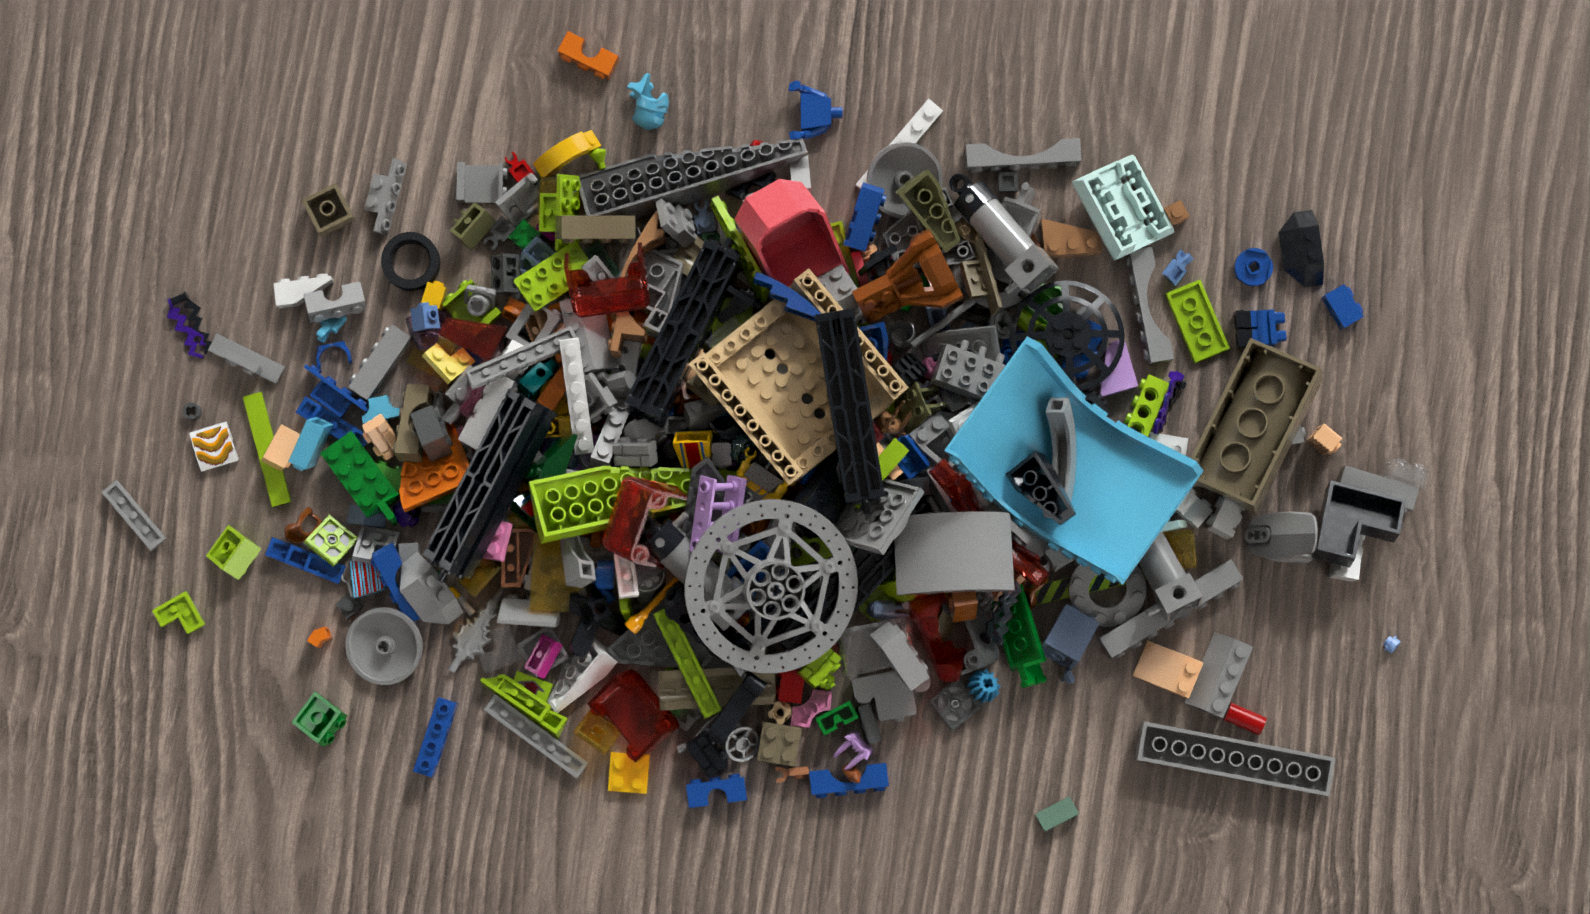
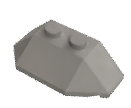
M415 552L401 565L399 591L423 622L449 625L463 613L460 604L445 582L437 580L439 574L418 552Z

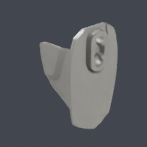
M1291 511L1269 513L1253 518L1248 525L1249 529L1245 532V540L1248 543L1247 547L1251 554L1267 558L1270 561L1295 564L1309 563L1314 559L1309 553L1315 551L1318 526L1316 517L1311 513Z

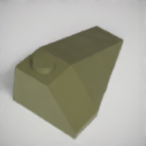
M928 169L908 180L895 191L896 195L926 230L929 229L936 242L945 253L961 241L943 196L941 186Z

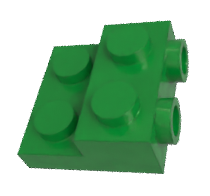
M314 691L292 723L316 743L325 747L334 741L335 732L346 725L348 715Z

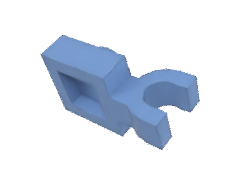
M1179 250L1177 253V260L1173 259L1162 273L1174 286L1186 274L1187 270L1185 267L1194 259L1191 254H1185L1182 250Z

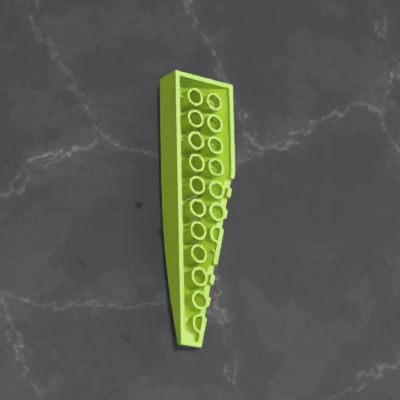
M600 466L529 481L534 518L540 542L542 544L633 524L637 515L643 510L653 512L656 518L684 512L692 469ZM719 469L718 471L727 482V475L737 476L738 470L727 471V469ZM643 518L640 521H647L648 519Z

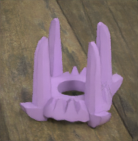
M850 731V735L845 736L846 741L834 754V758H836L850 745L853 746L852 749H855V752L858 751L859 754L845 767V770L851 769L863 758L868 760L869 755L871 756L873 753L872 747L868 746L860 738V734L857 731Z

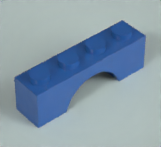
M392 542L373 552V559L370 561L375 571L379 569L382 575L380 580L383 586L389 587L391 591L389 596L392 602H397L400 607L398 610L415 621L420 617L400 593V586L395 579L396 572L402 565V559Z
M886 763L866 765L865 771L860 778V783L840 782L831 775L828 769L809 771L811 795H816V798L827 797V793L834 792L835 796L847 795L846 791L854 790V794L866 793V789L873 788L874 792L885 791V787L889 786Z

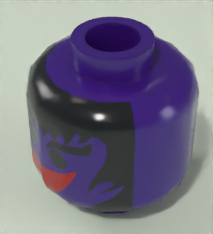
M401 500L393 506V514L401 527L409 525L412 528L420 521L418 517L421 511L418 507L405 512Z

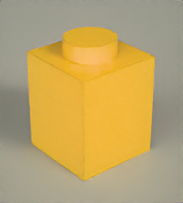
M439 281L427 282L421 303L429 302V306L437 305L438 311L441 312L443 308L442 303H444V298L448 292V289L444 287V283Z

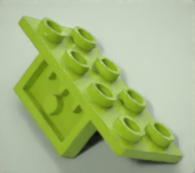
M557 174V192L540 193L539 232H555V251H559L570 244L562 243V239H556V216H579V190L581 183L579 176ZM574 239L579 245V239Z
M574 241V243H570L514 279L513 283L532 310L536 312L589 278L581 268L589 259L578 243Z

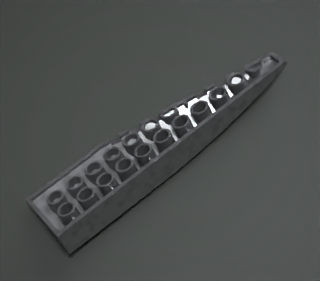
M802 138L778 141L777 144L763 142L757 146L743 144L738 148L724 146L700 149L699 152L685 150L680 154H672V152H666L660 156L648 154L578 175L581 183L579 191L586 216H635L636 220L654 214L657 211L656 201L660 198L664 199L667 203L670 202L673 207L678 204L682 206L759 178L807 156L808 152Z

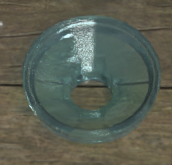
M741 434L732 443V458L738 465H741L742 461L746 459V448L750 447L749 456H752L755 450L757 454L760 451L747 434Z

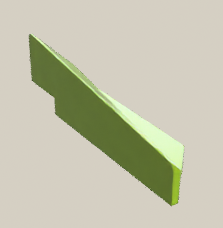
M505 674L480 679L481 684L488 690L498 695L556 739L560 737L568 718L551 711V705Z

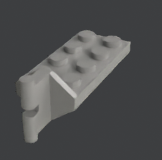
M1024 182L1017 200L1005 197L1002 206L1031 238L1041 210L1031 206L1036 191L1027 182ZM986 243L987 256L992 265L994 279L1010 284L1013 282V279L1005 271L1007 267Z

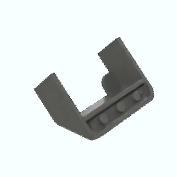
M947 597L920 608L921 612L941 605L943 611L951 615ZM978 601L976 619L965 621L975 649L967 652L964 656L963 661L966 669L947 676L948 680L992 664L999 658V650L996 643L986 644L980 639L981 633L986 632L987 621L982 606H980V601Z

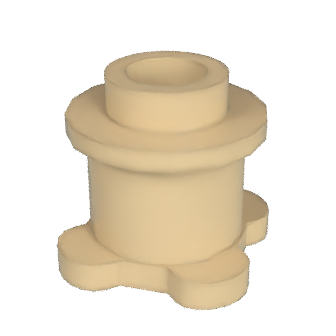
M777 701L774 703L773 709L768 712V716L775 719L777 724L781 725L791 717L792 708L786 702Z

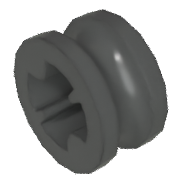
M190 402L183 407L185 418L189 420L200 418L202 410L199 405ZM196 408V410H194L196 411V414H191L189 416L188 413L190 412L188 411V409Z

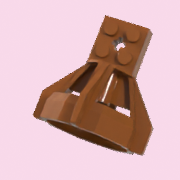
M929 229L915 235L909 242L910 246L888 270L886 269L885 275L852 291L868 324L908 305L945 308L963 299V294ZM917 262H919L930 287H923V281L917 269L915 270L913 267Z

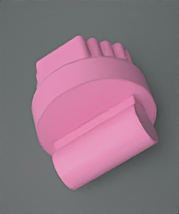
M928 357L922 363L928 369L924 377L931 379L937 362H933V358Z

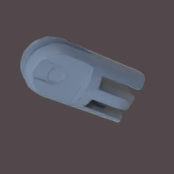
M879 600L870 602L866 608L867 614L877 620H892L894 617H907L909 615L908 612H895V609L904 608L902 604H894L893 601Z

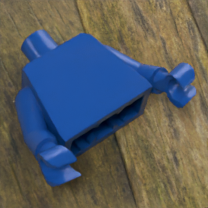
M793 81L789 84L788 91H799L801 94V131L789 132L791 140L809 139L824 134L828 131V128H831V119L843 118L842 107H831V98L826 93L803 84L801 85L800 81Z

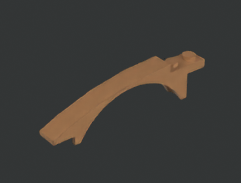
M658 211L649 220L631 250L617 283L609 313L613 321V338L609 339L608 350L611 351L614 358H621L624 341L647 343L645 330L633 320L628 312L626 288L631 272L642 257L657 246L666 243L667 237L664 236L665 231L661 229Z

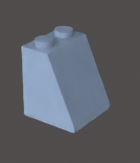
M1065 604L1041 643L1045 657L1068 670H1072L1081 659L1100 623L1093 616L1080 612L1076 606Z

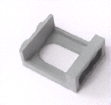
M528 303L506 334L507 338L523 346L530 342L518 334L534 312ZM548 304L541 308L547 313L548 317L546 324L535 341L553 334L560 322L564 323L563 318H561L562 313L554 308L551 311L547 308Z

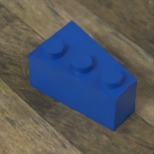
M863 182L843 245L866 251L869 241L873 242L876 233L873 227L874 224L879 223L881 213H878L880 206H884L887 197L883 195L885 189Z

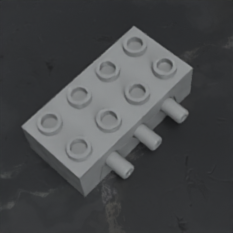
M962 340L960 348L945 344L940 350L930 384L980 402L1006 366L1003 364L1005 355L998 353L996 361L985 358L987 352L985 347H980L978 355L967 351L969 342L966 340Z

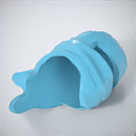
M646 73L638 83L630 82L627 89L632 90L629 96L636 99V109L631 119L641 128L653 130L658 129L664 124V114L668 113L669 98L668 94L664 92L658 99L652 97L650 92L654 86L649 82L650 74Z

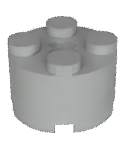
M644 418L639 421L636 419L632 420L625 426L622 432L624 434L623 437H631V440H637L639 437H648V440H655L656 447H659L669 439L663 428L648 422Z

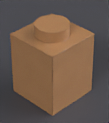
M1181 200L1164 208L1173 227L1190 217Z

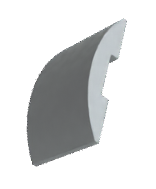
M944 512L910 515L906 527L894 539L897 596L947 592L1014 591L1010 513Z

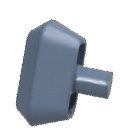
M1066 669L1061 681H1067L1068 684L1074 683L1075 677L1071 670Z

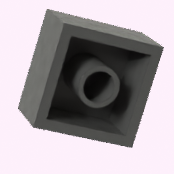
M430 405L410 413L421 445L431 462L453 453L450 447L453 446V442L447 433L446 423L442 419L439 410L435 411L433 406Z

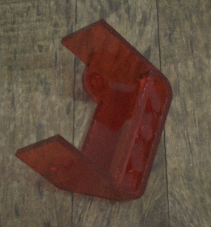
M642 242L638 243V261H633L628 265V276L590 282L589 274L585 270H572L569 253H565L564 270L572 309L576 316L585 318L640 310L649 305L650 293Z
M636 477L625 478L621 483L603 537L604 547L608 551L635 564L664 569V565L649 553L647 547L638 543L650 509H662L667 504L669 497L687 500V496L674 485Z

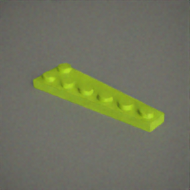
M719 196L712 198L710 206L726 238L734 240L731 248L736 249L741 254L742 270L752 290L757 293L756 297L762 303L767 301L770 289L753 283L756 272L761 274L762 272L747 248L742 235L738 232L734 219L729 216L725 202L721 201Z

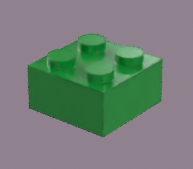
M523 219L508 238L523 250L537 235L542 237V234Z

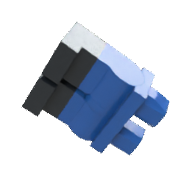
M1274 309L1256 311L1236 310L1234 312L1235 330H1237L1235 332L1236 349H1245L1250 338L1268 346H1275L1277 343L1286 341V330L1276 331L1275 325L1285 323V313L1274 312Z

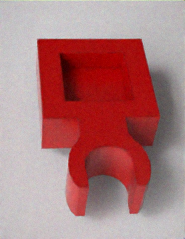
M511 152L514 157L512 161L504 157L507 165L511 166L508 171L517 183L529 173L535 175L524 159L518 162L517 155L514 152Z

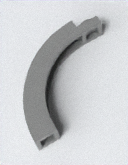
M1050 398L1045 413L1048 418L1052 438V466L1071 502L1076 474V432L1073 412L1069 398ZM1043 512L1045 518H1050L1047 514Z

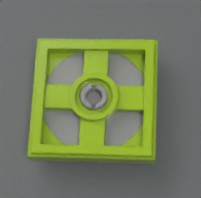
M329 514L304 541V544L331 566L335 567L356 544L358 537Z

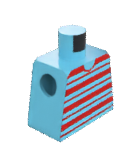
M350 561L354 598L358 599L387 590L380 580L382 575L379 569L375 571L372 564Z

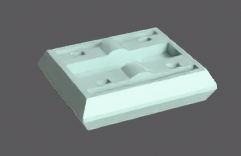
M1133 154L1072 181L1077 195L1114 261L1174 233V228ZM1132 184L1136 188L1135 191H1133V189L1131 188ZM1145 207H1146V209H1147V211H1148V214H1147V215L1145 214V212H1144V210H1143Z

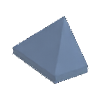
M926 307L924 310L929 328L947 316L946 307ZM949 324L939 331L950 330Z

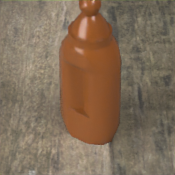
M845 764L842 767V772L847 779L854 783H860L861 773L858 768L853 766L851 769L845 770V767L848 765Z

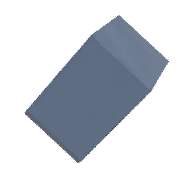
M349 505L347 524L385 529L387 518L382 512L367 518L358 505Z

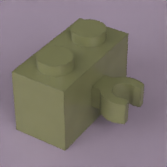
M475 202L466 212L464 210L460 211L463 216L459 220L454 218L453 220L456 224L450 229V232L456 239L470 250H473L496 223L492 216Z

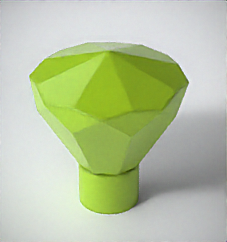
M596 148L589 153V157L597 163L598 169L606 167L604 162L606 149Z

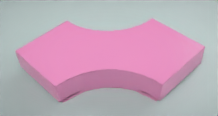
M813 689L810 699L805 704L792 707L790 726L810 728L814 716L822 711H829L831 709L832 691Z

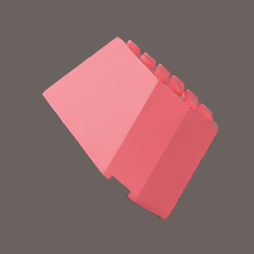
M778 179L744 199L734 220L747 248L764 275L790 287L794 279L808 268L816 277L827 273L841 264L846 272L850 273L825 211L802 182Z

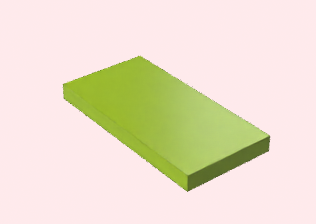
M1201 280L1164 294L1194 364L1230 350Z

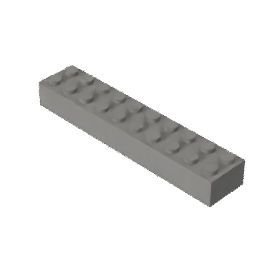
M1143 721L1140 725L1134 760L1329 796L1336 758Z

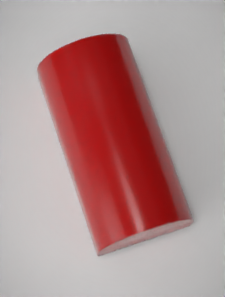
M1230 702L1223 720L1256 735H1260L1267 718Z

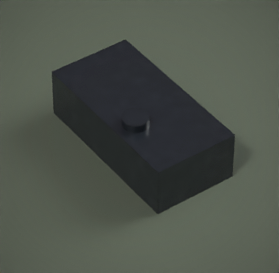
M838 454L830 455L817 466L793 501L812 508L822 514L832 524L847 504L843 497V485L839 483L836 470L839 461ZM796 523L808 538H819L812 530Z

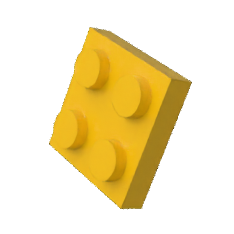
M611 752L608 791L647 794L650 755Z

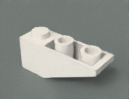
M326 273L316 275L317 278L301 276L297 278L298 280L294 281L280 279L278 280L279 283H273L276 306L279 309L299 306L305 302L303 294L323 290L334 283V279Z

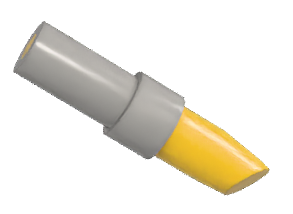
M448 587L469 616L476 612L463 595L454 587Z

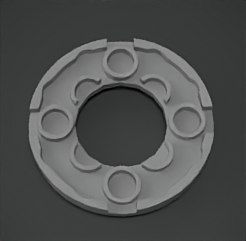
M1079 564L1073 570L1069 580L1071 603L1083 614H1089L1096 618V621L1100 623L1099 626L1112 627L1121 625L1132 619L1143 606L1146 597V581L1138 564L1125 581L1127 586L1125 597L1120 603L1112 607H1101L1090 598L1088 592L1089 584L1097 575L1090 569L1091 567H1083Z

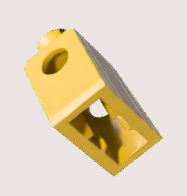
M712 430L675 433L673 447L683 468H692L706 457H709L711 460Z

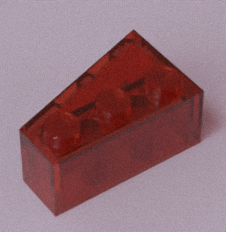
M445 317L437 334L489 361L507 326Z

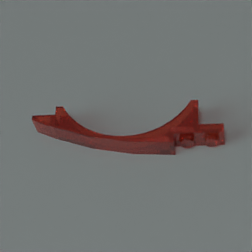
M941 459L929 471V474L952 500L950 502L951 505L958 512H985L974 494L971 482L965 478L966 475L961 472L956 473L945 459ZM1012 540L1013 568L1033 586L1037 587L1049 575L1048 571L1039 562L1041 558L1038 554L1029 551Z

